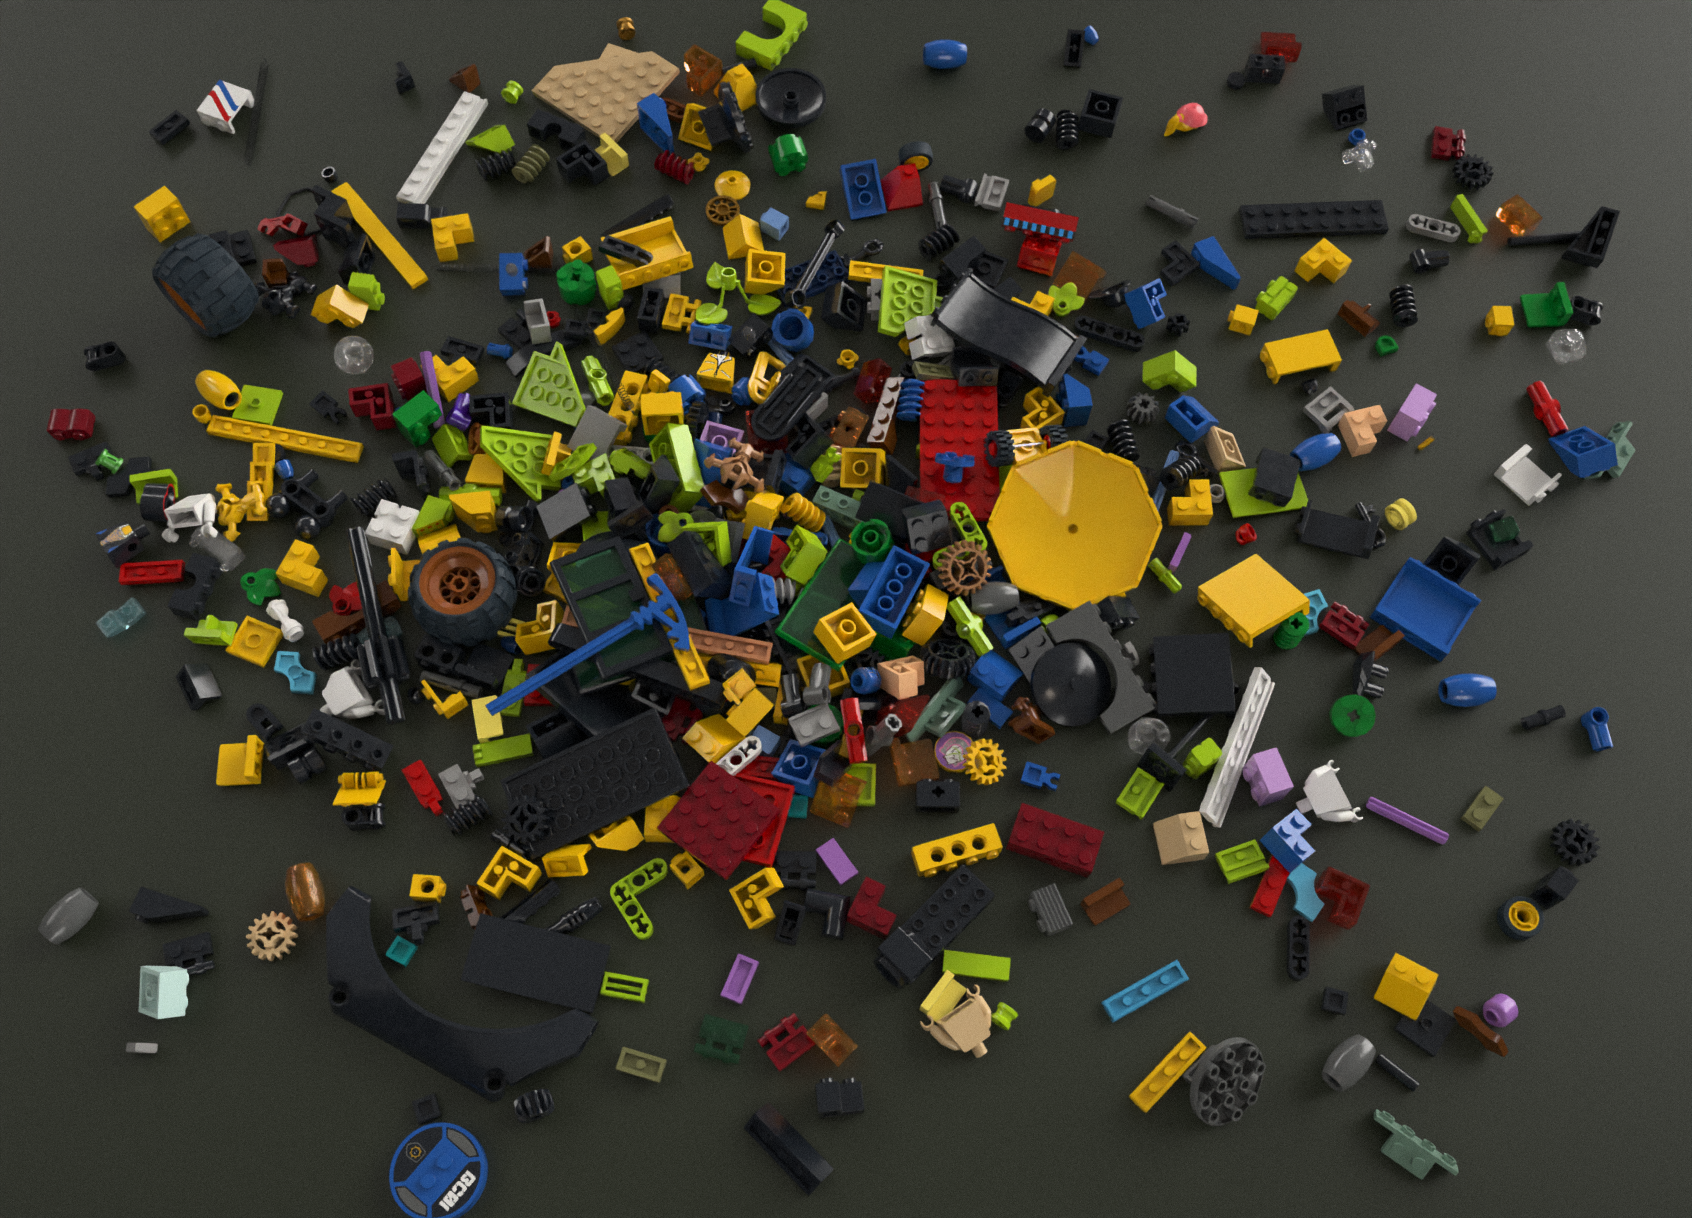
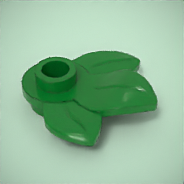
M264 568L256 573L248 572L241 577V587L247 591V598L251 603L261 606L264 597H275L281 594L278 584L274 581L278 577L275 574L276 570ZM249 579L255 580L253 584H249L247 581Z

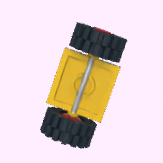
M1061 425L1042 426L1039 429L1040 432L1037 427L990 431L986 434L987 438L984 439L986 442L984 444L986 448L984 454H987L985 458L989 460L988 464L992 467L1008 466L1012 463L1014 465L1020 460L1038 453L1042 454L1050 448L1067 442L1066 438L1068 435L1064 434L1066 430L1062 429L1063 426Z

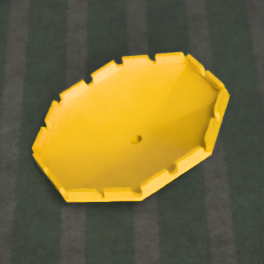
M1070 440L1050 448L1042 454H1035L1012 465L989 518L987 528L1011 584L1016 585L1018 590L1072 611L1088 601L1095 604L1107 596H1115L1138 587L1162 530V519L1153 499L1148 494V488L1139 467L1137 468L1132 461L1112 453H1103L1101 449L1079 440Z

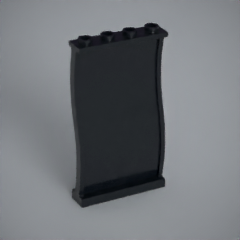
M970 268L966 274L963 272L957 281L958 284L954 283L951 287L950 295L943 297L940 308L937 306L931 315L933 317L931 326H939L948 335L965 346L1018 370L1041 387L1043 395L1049 397L1087 338L1082 335L1077 337L1049 316L997 293L972 273L974 269Z

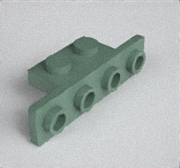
M1631 421L1615 423L1606 439L1615 443L1618 465L1607 470L1612 478L1620 477L1635 452V448L1625 437L1633 424ZM1604 471L1593 473L1584 479L1599 478Z
M958 677L957 680L949 678V680H946L942 688L933 696L925 708L920 711L913 722L908 725L904 733L909 743L914 745L926 730L942 738L961 716L966 705L964 702L954 698L964 686L961 678Z
M1378 1109L1373 1112L1374 1120L1392 1132L1381 1147L1382 1153L1421 1180H1423L1435 1162L1455 1176L1459 1173L1456 1160L1449 1154L1438 1152L1436 1147L1427 1139L1422 1141L1415 1136V1132L1411 1128L1396 1123L1395 1118L1388 1112H1381Z

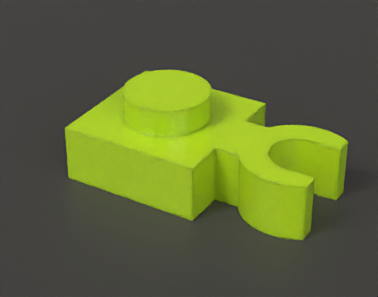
M829 447L825 456L821 454L809 468L816 481L823 483L834 470L833 463L838 462L841 458V455L835 453L837 451L836 448Z

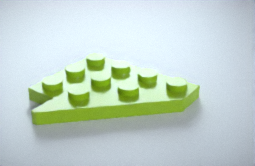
M885 265L882 273L878 332L896 337L906 331L905 322L918 316L932 315L937 306L940 308L943 297L936 296L937 280Z
M556 341L550 356L536 351L533 352L512 404L577 428L586 408L561 343Z
M481 426L480 447L535 502L540 503L541 489L559 491L561 481L552 482L548 475L541 473L548 443L552 435Z

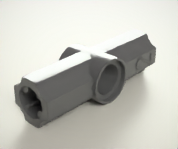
M888 714L877 726H869L864 737L867 757H871L882 746L891 745L893 736L902 727L901 720L895 714Z

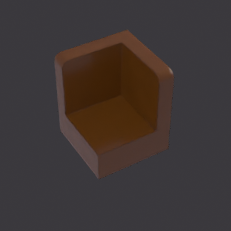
M263 259L262 276L267 286L271 288L272 286L288 285V270L283 259Z

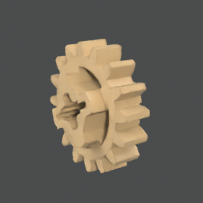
M271 911L270 917L263 913L261 921L255 918V927L249 926L248 928L252 931V934L246 935V938L251 940L247 944V947L253 949L251 953L255 956L259 955L258 958L263 961L267 957L271 962H273L275 956L281 960L283 952L290 954L289 946H296L292 939L298 937V934L293 932L297 929L295 924H291L293 920L290 917L285 918L286 915L281 912L277 916L274 911ZM279 923L283 924L286 930L280 929ZM259 942L264 943L265 950L260 947Z

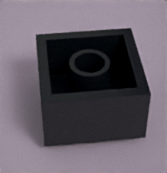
M1089 89L1080 116L1079 130L1112 138L1123 97Z
M940 499L901 509L906 543L912 555L952 545L947 510Z

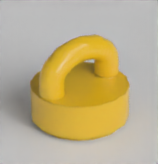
M907 336L899 341L898 346L905 355H911V352L908 351L910 349L909 343L916 340V337L908 340Z

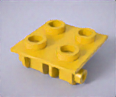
M378 771L362 772L361 778L359 772H356L355 776L354 773L339 775L338 783L342 785L335 797L333 806L341 805L346 807L359 804L369 806L377 804L386 780H383V773L379 774Z

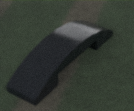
M565 329L551 333V342L532 344L531 342L509 358L506 364L514 377L517 378L525 373L534 351L550 356L556 341L562 344L565 352L581 345L582 341L580 339L564 337Z

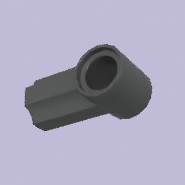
M815 663L813 666L809 687H805L803 691V699L806 705H821L830 702L831 692L828 685L832 668L829 665Z

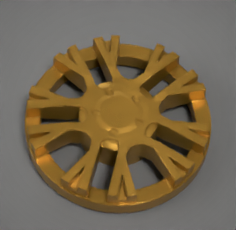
M716 196L706 205L707 219L713 225L715 224V226H725L740 214L739 204L729 196ZM719 200L720 203L716 205L714 202Z

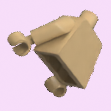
M974 985L976 994L970 993L967 988L966 997L968 1000L937 1020L936 1023L938 1025H935L930 1015H927V1018L931 1021L930 1025L926 1026L923 1022L920 1023L925 1031H930V1034L941 1045L954 1051L961 1050L964 1053L971 1049L975 1057L978 1058L987 1052L982 1041L990 1036L991 1009L983 996H979L980 987Z

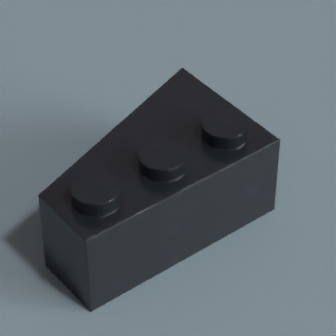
M1601 206L1561 258L1597 269L1605 258L1620 211Z
M683 531L667 544L695 597L718 598L731 588L733 579L697 532Z

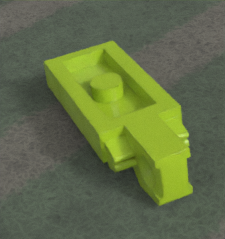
M514 659L512 670L508 669L502 695L526 681L527 671H523L525 665L523 659ZM524 697L500 711V714L520 717Z

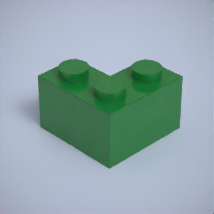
M424 390L393 413L401 434L415 448L428 441L431 435L427 426L436 422L442 416L439 405Z

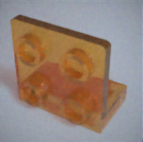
M1072 251L1054 280V284L1062 288L1066 283L1073 282L1077 287L1076 296L1083 297L1086 300L1098 279H1104L1107 272Z
M899 738L893 739L889 748L898 787L916 784L917 781L925 778L939 779L940 775L931 739L900 744Z
M847 773L832 787L819 780L810 812L849 828L858 800L866 787L867 781Z

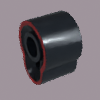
M147 483L144 486L140 499V513L143 520L168 521L164 510L175 504V490L172 484Z

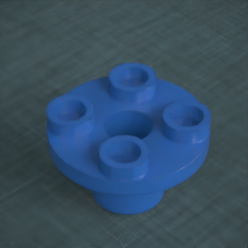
M955 452L936 453L935 462L945 465L944 475L942 476L944 481L960 483L963 478V467H973L975 456L963 455L961 457L957 456Z

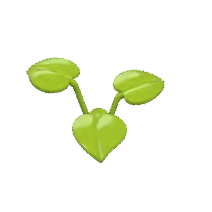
M714 262L707 273L706 282L709 287L714 289L722 287L720 302L718 306L714 303H705L699 306L695 313L696 321L704 325L723 322L728 314L726 309L721 308L725 290H734L736 286H738L745 302L749 304L748 310L756 315L770 314L781 305V301L765 294L752 295L749 300L740 284V280H737L736 270L731 267L725 268Z

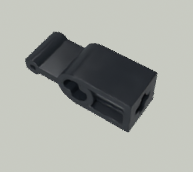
M398 203L396 220L399 228L426 229L432 225L431 219L447 217L448 209L446 207L431 208L429 205L419 203Z

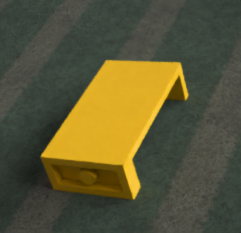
M1328 329L1265 343L1260 352V359L1264 362L1267 368V375L1271 378L1273 385L1278 383L1282 375L1326 365L1329 372L1336 371L1342 361Z

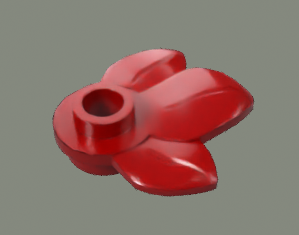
M357 582L348 585L344 589L337 585L332 587L329 598L333 602L332 609L335 614L349 616L353 611H360L362 609Z

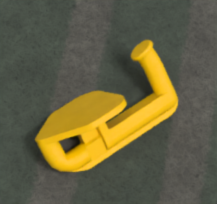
M760 352L758 354L748 382L749 395L758 405L763 403L773 392L781 376V372L777 371L769 381L764 379L767 365L770 364L779 371L786 367L783 362L767 352Z

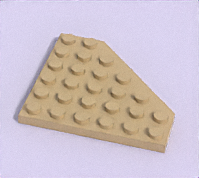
M650 51L554 66L533 88L532 92L533 95L595 136L599 137L606 133L617 143L639 119L637 103L653 93L659 96L680 71L678 67Z

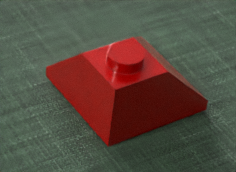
M915 163L897 166L880 180L887 211L923 205L920 177Z

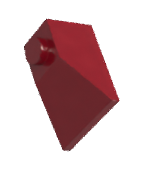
M316 235L280 240L273 246L275 251L297 265L303 264L304 267L314 266L315 262L319 260Z

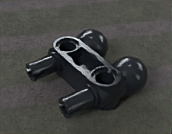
M311 468L299 479L284 481L281 485V490L269 496L265 502L267 513L274 518L285 517L291 511V507L303 515L297 518L294 523L296 535L303 540H312L320 533V528L330 526L337 515L336 510L348 500L347 495L341 490L328 501L323 500L308 487L319 479L317 472Z

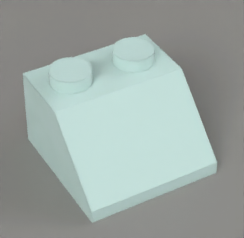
M141 966L139 1012L156 1019L185 1016V1009L188 1006L186 986L189 983L187 969L177 966Z

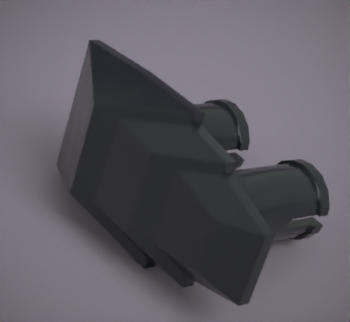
M1375 651L1361 653L1354 662L1352 677L1353 695L1363 696V694H1367L1375 698L1382 697L1384 687L1368 682L1371 675L1381 679H1385L1388 675L1389 669L1387 666L1374 663Z

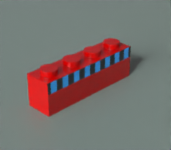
M1006 202L1001 227H1004V230L1008 232L1018 230L1023 231L1022 234L1026 236L1037 234L1045 240L1056 238L1060 243L1069 244V241L1073 242L1079 217Z

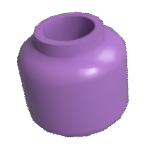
M1496 994L1484 1003L1483 1015L1489 1024L1501 1028L1517 1018L1518 1007L1509 996Z

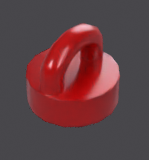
M1248 523L1240 526L1235 534L1237 542L1241 545L1250 544L1257 538L1253 527Z

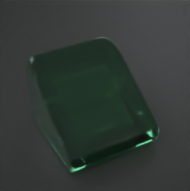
M1508 516L1489 524L1496 543L1515 539L1520 533L1513 516Z

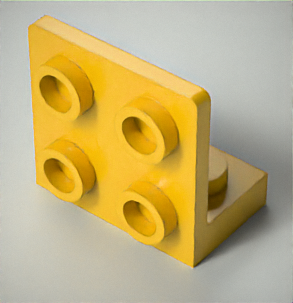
M391 548V555H388V564L391 567V574H388L389 585L393 586V592L398 595L400 601H409L408 587H410V575L414 565L420 563V559L402 561L396 548Z
M248 735L247 743L220 745L216 779L218 786L261 784L264 743L257 735Z

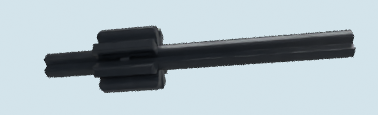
M363 527L349 528L346 530V536L368 634V640H365L364 644H359L356 648L363 684L372 690L379 687L386 723L394 725L405 721L398 685L403 684L402 681H407L410 678L405 649L400 637H387L365 531Z

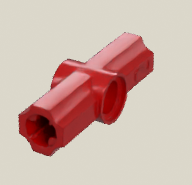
M1537 381L1529 385L1526 390L1534 403L1533 410L1536 418L1543 420L1551 437L1566 433L1569 429L1560 414L1561 406L1559 401L1551 398L1543 382Z
M858 698L840 700L849 763L859 764L867 762L868 757ZM851 726H856L860 729L858 735L852 736L848 733V729Z

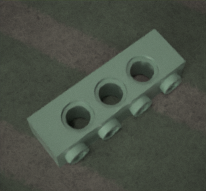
M822 485L819 487L812 503L819 507L820 510H823L832 521L850 529H854L859 523L864 522L855 518L861 502Z

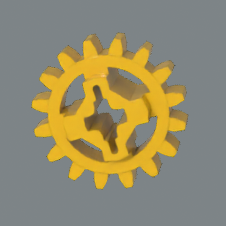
M979 739L971 742V746L965 748L968 754L963 755L966 762L962 765L968 768L965 774L971 773L970 780H977L978 785H989L998 782V777L1004 776L1001 770L1006 769L1003 761L1007 759L1001 756L1004 750H998L999 744H992V739Z

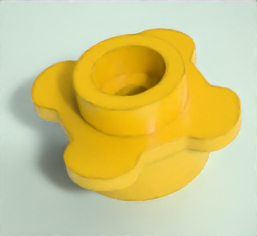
M697 152L693 158L688 159V164L694 162V170L702 171L709 164V159L703 157L702 153Z
M843 350L840 358L837 359V364L851 370V368H854V363L859 360V356L852 350Z

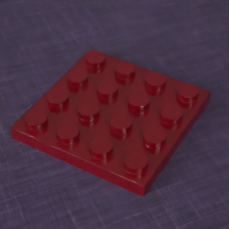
M710 761L658 825L657 830L723 879L727 880L780 813V809L713 761Z

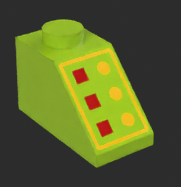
M428 495L412 527L415 537L417 538L447 527L455 515L451 502Z

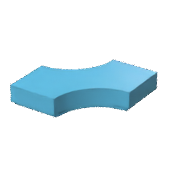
M1320 589L1304 594L1310 599L1309 614L1306 615L1310 625L1304 636L1317 633L1319 630L1317 617L1321 611L1328 607Z
M278 651L274 671L288 677L290 691L296 694H314L317 674L302 667L299 652Z
M1302 863L1289 873L1286 881L1295 892L1296 901L1293 910L1310 922H1313L1325 903L1319 899L1315 892L1314 881L1317 873Z

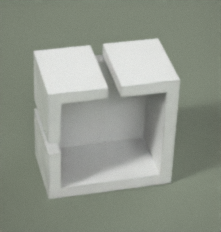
M931 315L918 316L904 323L908 340L922 335V337L909 343L912 360L923 357H942L951 353L952 348L955 347L953 337L948 335L939 326H931L933 320Z
M381 499L374 513L376 519H371L365 535L370 544L389 550L396 548L397 552L408 555L416 539L412 527L420 512L403 505L400 508L396 503Z

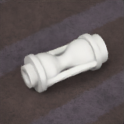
M278 599L271 601L266 612L273 619L281 621V631L284 638L290 642L301 639L304 635L303 626L295 619L288 617L286 602Z

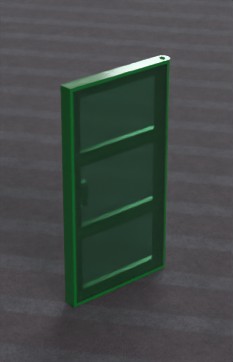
M840 538L836 541L814 573V576L775 630L778 636L824 664L829 665L837 672H839L846 660L837 664L813 631L819 619L851 602L857 610L860 608V606L856 605L848 589L865 564L858 559L851 544Z

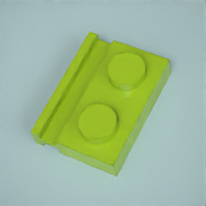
M1138 767L1115 803L1131 814L1137 815L1142 820L1164 786V783H1160L1156 778Z
M1255 839L1215 854V858L1223 874L1226 876L1228 884L1266 871L1269 868Z

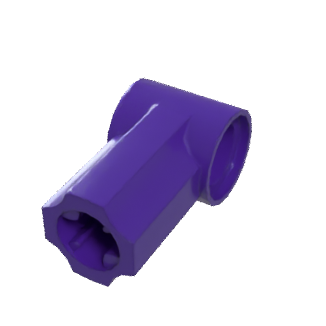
M459 393L456 396L453 408L445 420L462 432L466 430L472 419L469 406V396L471 395L468 393Z

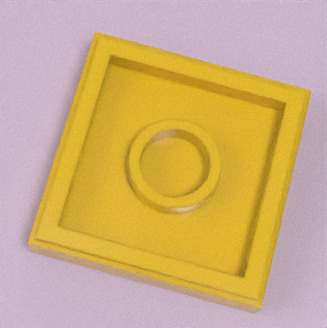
M246 616L234 635L231 646H228L225 651L264 668L282 639L283 633L277 627Z

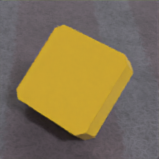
M1049 175L1041 181L1039 179L1033 181L1030 187L1028 203L1037 207L1051 198L1054 194L1056 179Z

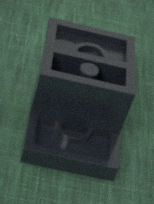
M315 185L311 189L315 197L314 199L318 204L314 216L321 229L322 236L329 241L337 242L343 248H348L349 243L355 239L351 227L356 222L347 200Z

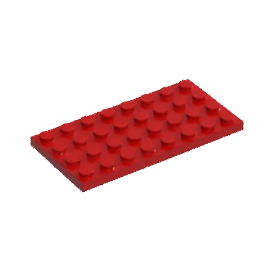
M951 379L920 380L925 383L924 386H919L920 389L924 390V393L919 394L923 398V401H919V404L922 405V408L919 409L921 413L920 501L927 503L940 499L947 510L948 520H951L950 508L952 504L962 502L967 505L975 521H989L997 499L1000 496L999 467H992L988 464L989 460L985 458L987 454H984L986 450L984 439L987 438L986 434L990 431H998L997 386H958L957 380ZM955 452L957 456L961 457L963 455L975 456V464L973 467H963V478L960 483H949L944 481L942 477L945 465L935 462L936 453ZM956 509L955 514L959 513L961 516V521L964 520L962 518L963 511H958V509Z

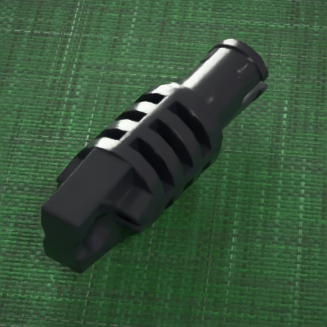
M594 897L580 903L577 907L567 911L566 914H562L559 921L545 930L561 934L573 932L579 926L584 925L603 911V907L599 900Z

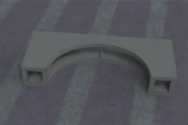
M1088 601L1046 625V630L1055 645L1069 641L1083 642L1099 650L1110 663L1116 681L1115 695L1110 707L1099 716L1100 721L1110 735L1155 709L1153 706L1155 702L1149 693L1146 694L1143 690L1144 683L1139 675L1135 676L1132 672L1133 665L1129 658H1124L1120 652L1123 649L1117 639L1113 640L1110 633L1112 630L1106 621L1102 622L1099 617L1101 614L1096 604L1092 605Z

